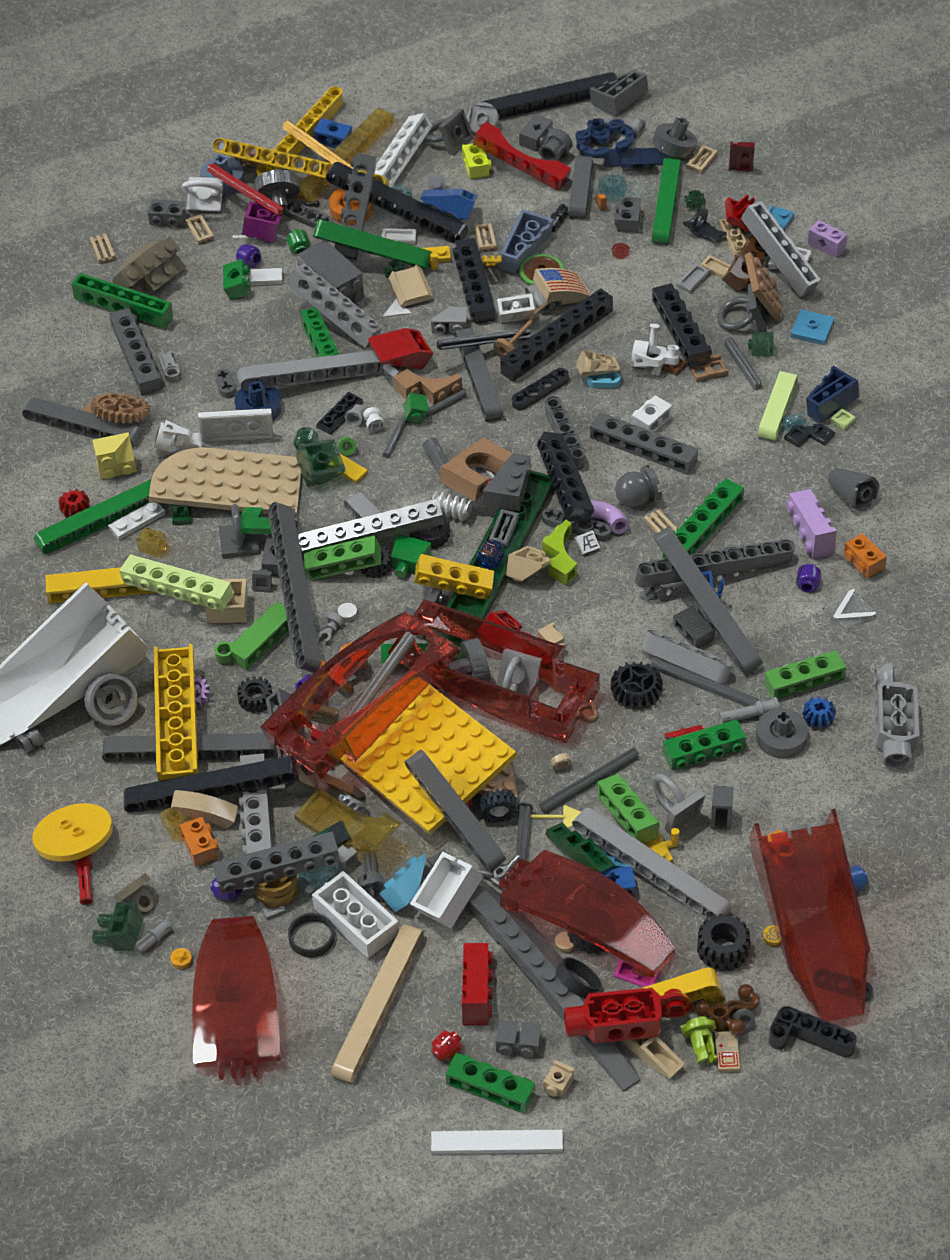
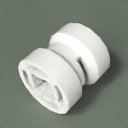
M371 407L363 412V419L370 432L381 431L384 428L385 423L378 408Z

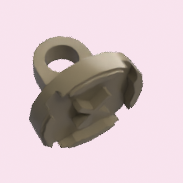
M144 873L137 880L116 893L113 898L117 903L126 898L132 908L140 914L150 911L154 901L144 884L151 878L147 873ZM139 898H143L146 901V908L140 906Z

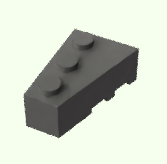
M512 453L484 488L483 506L520 511L531 472V456Z

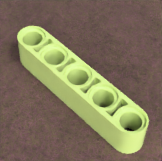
M783 371L779 372L759 426L758 437L776 441L794 393L798 375Z

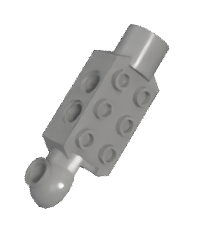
M892 662L881 666V668H876L874 672V685L878 686L874 696L875 746L883 750V762L886 767L890 769H904L912 763L911 751L915 750L919 738L917 687L911 684L896 682V669H893Z

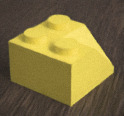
M128 432L92 440L101 480L137 472Z

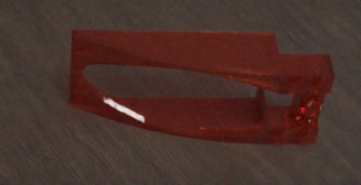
M426 599L422 601L389 650L390 655L406 632H410L415 636V632L419 629H431L464 640L478 638L483 647L502 655L505 649H510L541 658L542 664L539 678L554 690L565 693L557 708L539 702L538 686H534L527 696L434 664L422 652L416 640L405 653L400 663L438 688L483 712L564 743L568 742L575 731V724L588 702L592 703L600 690V674L564 662V646Z
M407 612L400 613L368 631L327 661L298 687L260 728L267 740L289 756L295 758L296 761L322 779L343 755L356 762L461 652V649ZM406 632H410L413 635H423L428 639V646L420 658L382 696L351 716L330 726L314 743H311L297 732L303 725L311 731L315 728L310 718L384 641L403 637Z

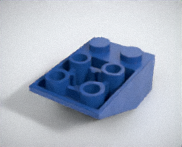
M462 188L424 190L420 199L423 200L425 205H434L438 207L439 211L446 214L448 212L454 214L456 219L463 221V219H468L477 195Z

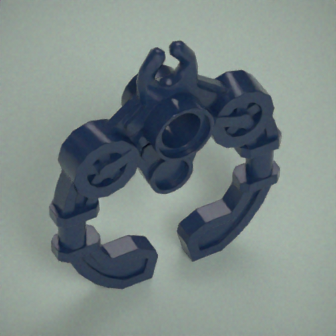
M602 118L588 120V128L580 130L575 134L576 148L580 151V154L597 159L608 157L609 151L607 147L590 148L588 144L592 140L605 144L610 141V134L618 135L622 133V135H625V140L618 141L615 147L618 152H623L633 145L634 139L637 137L632 127L625 124L622 119H613L608 123L604 122Z

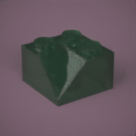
M334 439L300 444L295 455L307 487L324 484L346 471Z

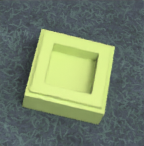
M844 409L839 410L830 418L831 423L844 431L856 421V417Z

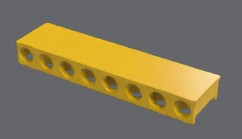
M189 644V647L170 649L154 647L156 767L158 781L198 774L193 644Z

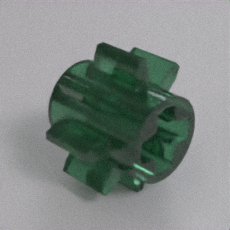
M699 190L689 191V196H685L686 208H690L693 211L702 209V205L706 204L704 193H701Z
M397 260L389 261L388 266H384L385 278H389L393 271L405 270L404 264Z

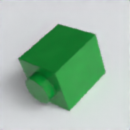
M409 393L403 404L405 420L423 423L428 413L427 397L425 395Z

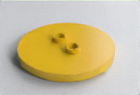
M88 803L73 804L60 808L43 818L33 832L32 841L37 853L45 859L59 862L77 860L94 853L107 842L113 831V823L108 811L101 806Z

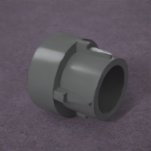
M553 128L543 138V145L539 148V155L544 160H560L572 149L573 142L566 132Z

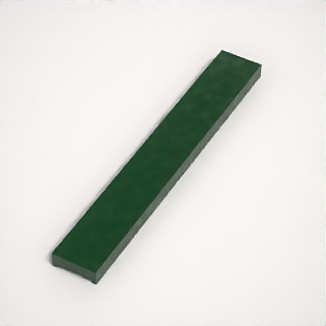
M531 470L520 511L503 509L519 513V519L507 548L501 544L498 546L494 542L492 545L487 544L502 509L499 508L469 564L494 571L492 590L488 599H479L454 592L428 643L453 642V646L456 648L454 661L462 659L461 642L476 638L479 632L478 629L485 621L508 577L506 572L509 554L523 548L554 488L549 475ZM504 515V518L502 520V523L499 527V530L495 538L499 537V534L501 532L507 515ZM511 517V520H510V522H509V524H508V527H507V529H506V532H505L504 537H503L502 540H504V538H505V536H506V533H507V531H508V529H509V526H510V524H511V521H512L513 517ZM481 547L482 550L487 547L486 550L488 551L492 549L490 547L496 548V551L493 549L492 555L502 548L494 557H487L480 553ZM430 662V663H436L437 665H440V666H443V667H446V668H447V663H449V662Z

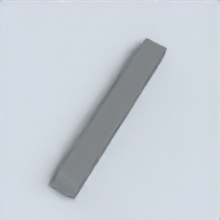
M371 350L242 367L237 371V377L241 388L248 391V385L256 381L263 382L264 388L379 374L384 373L382 367L385 364L380 362L376 352Z
M584 808L573 820L572 826L578 833L587 839L591 838L597 846L622 863L632 867L634 871L705 919L710 920V916L715 915L718 917L719 914L727 916L732 910L731 904L726 899L594 810Z

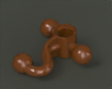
M743 984L738 988V996L742 1000H752L751 1002L731 1000L725 1004H715L711 1007L708 1001L702 1000L696 1004L695 1011L697 1015L701 1017L709 1016L711 1020L715 1021L716 1029L714 1031L724 1032L729 1029L733 1035H741L746 1029L745 1023L741 1019L732 1020L730 1016L743 1008L750 1011L755 1010L760 1004V998L754 992L751 985Z

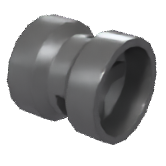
M34 727L27 730L26 734L16 737L18 746L25 754L31 752L33 747H39L43 744L41 735Z

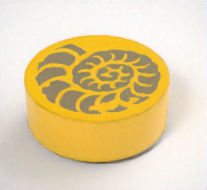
M770 925L764 929L763 941L767 945L775 947L783 942L784 932L782 928Z

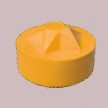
M185 948L174 950L170 956L171 964L176 969H186L192 963L191 953Z

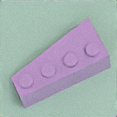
M811 489L789 493V501L786 502L787 510L789 513H792L793 523L799 528L800 539L805 541L806 552L810 553L812 559L834 555L837 530L835 527H830L831 521L829 518H825V511L823 508H819V502Z

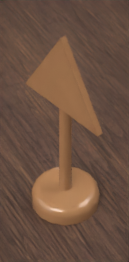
M548 302L533 312L529 321L510 341L499 338L494 342V349L500 357H504L515 349L512 344L528 329L547 306Z

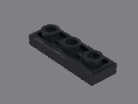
M348 392L316 424V428L331 435L345 421L347 411L351 410L354 405H361L363 399Z

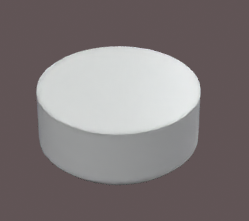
M344 603L339 606L338 614L343 617L345 622H349L357 617V608L352 603Z

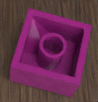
M250 201L244 217L242 235L249 238L263 239L266 242H275L282 215L277 216L260 204Z

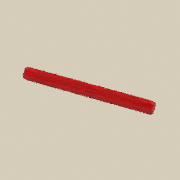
M213 163L208 165L207 171L275 215L283 214L284 209L282 206Z

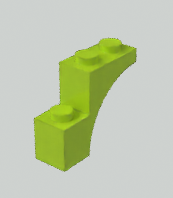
M567 520L561 525H557L554 531L542 541V551L551 558V562L548 565V575L565 586L578 573V563L567 554L564 548L566 541L572 535V523Z

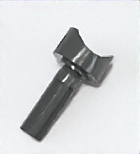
M368 848L363 853L364 874L360 875L357 884L372 898L379 901L382 899L380 893L385 889L383 886L385 879L380 873H377L375 850L370 851Z

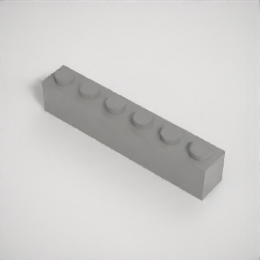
M762 201L748 206L741 217L742 221L800 298L812 293L821 281L819 276Z

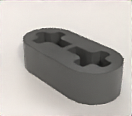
M227 369L218 370L215 373V379L220 395L223 398L233 397L236 392L231 372Z

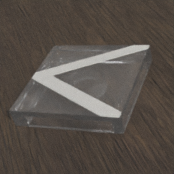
M854 589L827 602L822 607L823 611L845 634L876 618L877 614Z

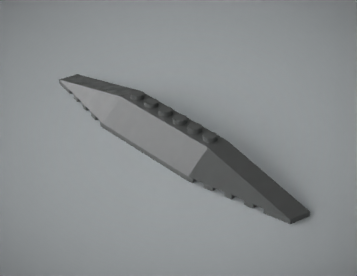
M442 850L439 853L427 859V862L431 865L432 868L435 865L438 858L440 857L441 853H447L445 850ZM481 880L465 907L493 940L504 947L547 998V1003L564 1022V1007L583 1006L586 998L569 990L558 978L556 968L563 958L516 905L505 899L498 891ZM568 969V971L577 980L583 983V981L576 975L575 972ZM588 1036L577 1037L622 1091L627 1090L640 1081L637 1072L619 1041L593 1043Z

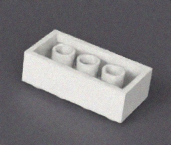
M344 871L312 894L314 909L319 914L328 918L333 927L368 959L396 938L399 932L398 920Z

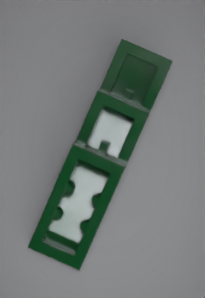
M563 822L546 830L545 835L559 849L586 869L599 875L615 867V864L591 838L585 840L576 830L571 832Z

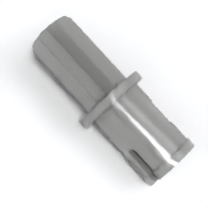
M163 920L154 929L148 930L147 935L135 944L136 950L144 953L155 943L158 944L162 937L172 931V927H169L171 924L167 920Z

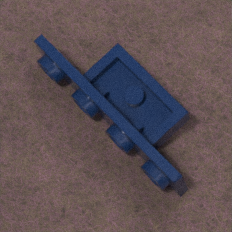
M656 147L630 148L623 152H618L616 149H608L609 156L604 158V166H625V169L635 168V165H641V168H651V165L663 164L664 158H671Z

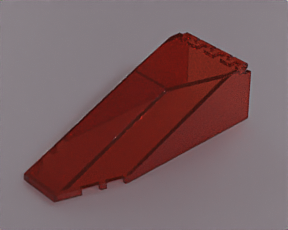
M831 809L825 825L810 827L811 834H808L807 828L790 831L791 838H789L786 831L771 834V842H769L767 835L761 836L759 823H755L749 836L753 862L786 965L817 1016L828 1022L864 1015L868 955L870 952L836 809Z

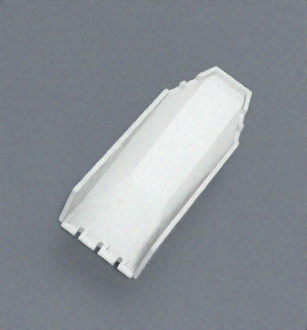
M86 582L0 664V745L84 697L86 688L97 676L106 673L121 675L139 664L146 657L144 653L148 651L149 647Z

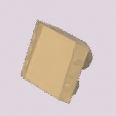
M415 265L413 268L398 272L393 271L389 276L392 293L397 296V302L401 307L433 299V294L419 266Z
M583 350L577 360L576 369H578L580 377L617 373L620 366L615 357Z

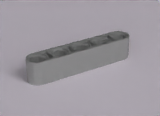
M652 629L647 630L641 647L645 652L723 684L727 683L733 665L725 659Z

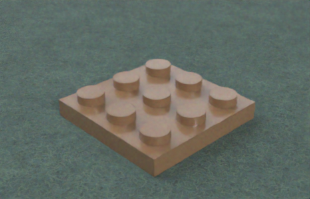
M751 252L745 254L753 293L776 322L782 320L781 312L783 308L778 301L780 296L775 289L777 287L775 279L769 277L765 267L762 268L758 257H754Z

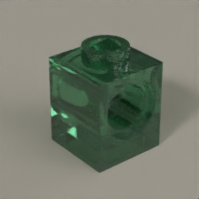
M752 332V339H748V350H751L752 356H773V332Z

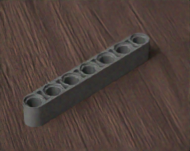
M472 327L455 331V338L475 335ZM480 346L458 348L484 420L503 417L502 406Z
M35 397L29 400L22 411V415L27 420L95 439L128 432L132 448L142 434L140 428L136 425L123 424L121 421L116 423L114 420L109 422V419L102 420V417H96L97 414Z
M420 749L404 761L409 772L488 872H491L506 860L504 853L427 754Z

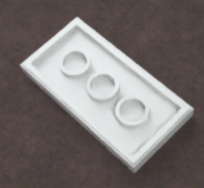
M271 409L198 413L200 434L203 435L202 442L274 437Z

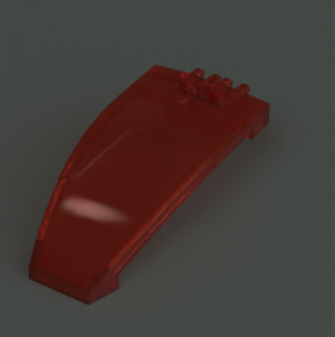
M544 849L531 862L520 859L517 862V866H513L506 873V878L502 877L499 880V885L505 889L500 894L501 907L515 913H519L522 910L590 941L631 965L632 974L654 978L675 954V946L667 934L630 893L608 877L583 864Z
M254 916L212 919L203 938L197 959L192 1001L194 1063L196 1068L217 1066L219 1069V1080H224V1067H231L232 1079H237L236 1066H240L241 1078H245V1065H253L252 1074L254 1077H258V1064L281 1061L278 1005L273 971L266 944Z

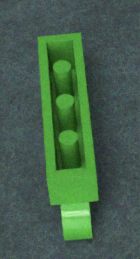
M277 601L273 606H270L260 618L254 621L249 629L243 631L235 642H219L214 648L216 660L224 664L232 661L247 671L289 630L285 605ZM222 651H229L227 654L220 653Z

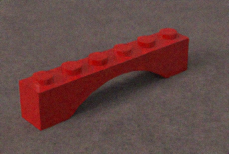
M485 121L475 133L473 145L549 187L559 191L568 181L572 168L558 160L538 159L520 152L505 139L501 130Z

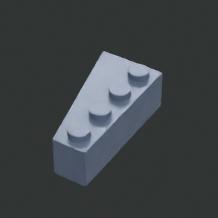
M522 209L500 253L501 262L498 264V269L515 273L520 268L522 262L530 257L552 233L554 219Z

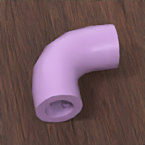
M591 500L595 509L591 518L606 522L612 531L617 534L624 533L628 529L629 522L621 510L609 503Z

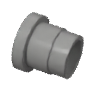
M358 404L354 405L345 414L346 422L355 427L359 426L363 421L365 408Z

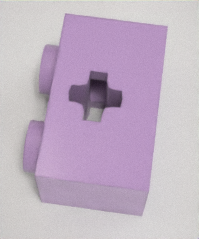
M820 220L809 229V245L835 258L846 249V233Z

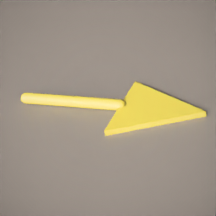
M563 805V815H530V819H563V823L569 828L572 826L573 820L581 812Z

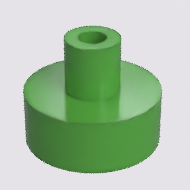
M346 436L339 440L338 449L341 454L349 456L356 451L357 446L353 438Z

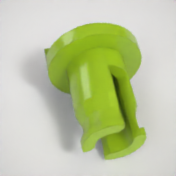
M707 1017L693 1018L687 1021L685 1025H681L683 1036L691 1039L698 1065L706 1060V1064H711L718 1060L714 1052L715 1046L711 1032L716 1029L715 1021L708 1020Z

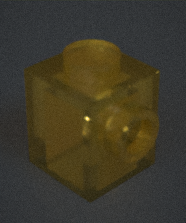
M145 527L136 539L138 551L157 558L162 552L166 551L168 546L165 533Z
M167 808L160 813L161 824L170 839L174 841L180 838L181 831L179 825L188 822L184 814L171 808Z

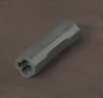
M431 437L424 441L423 447L440 475L439 470L441 466L449 461L438 440L435 437Z

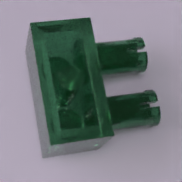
M136 902L116 903L113 914H99L97 921L99 927H109L108 930H94V934H92L93 943H110L115 951L134 950L144 919Z

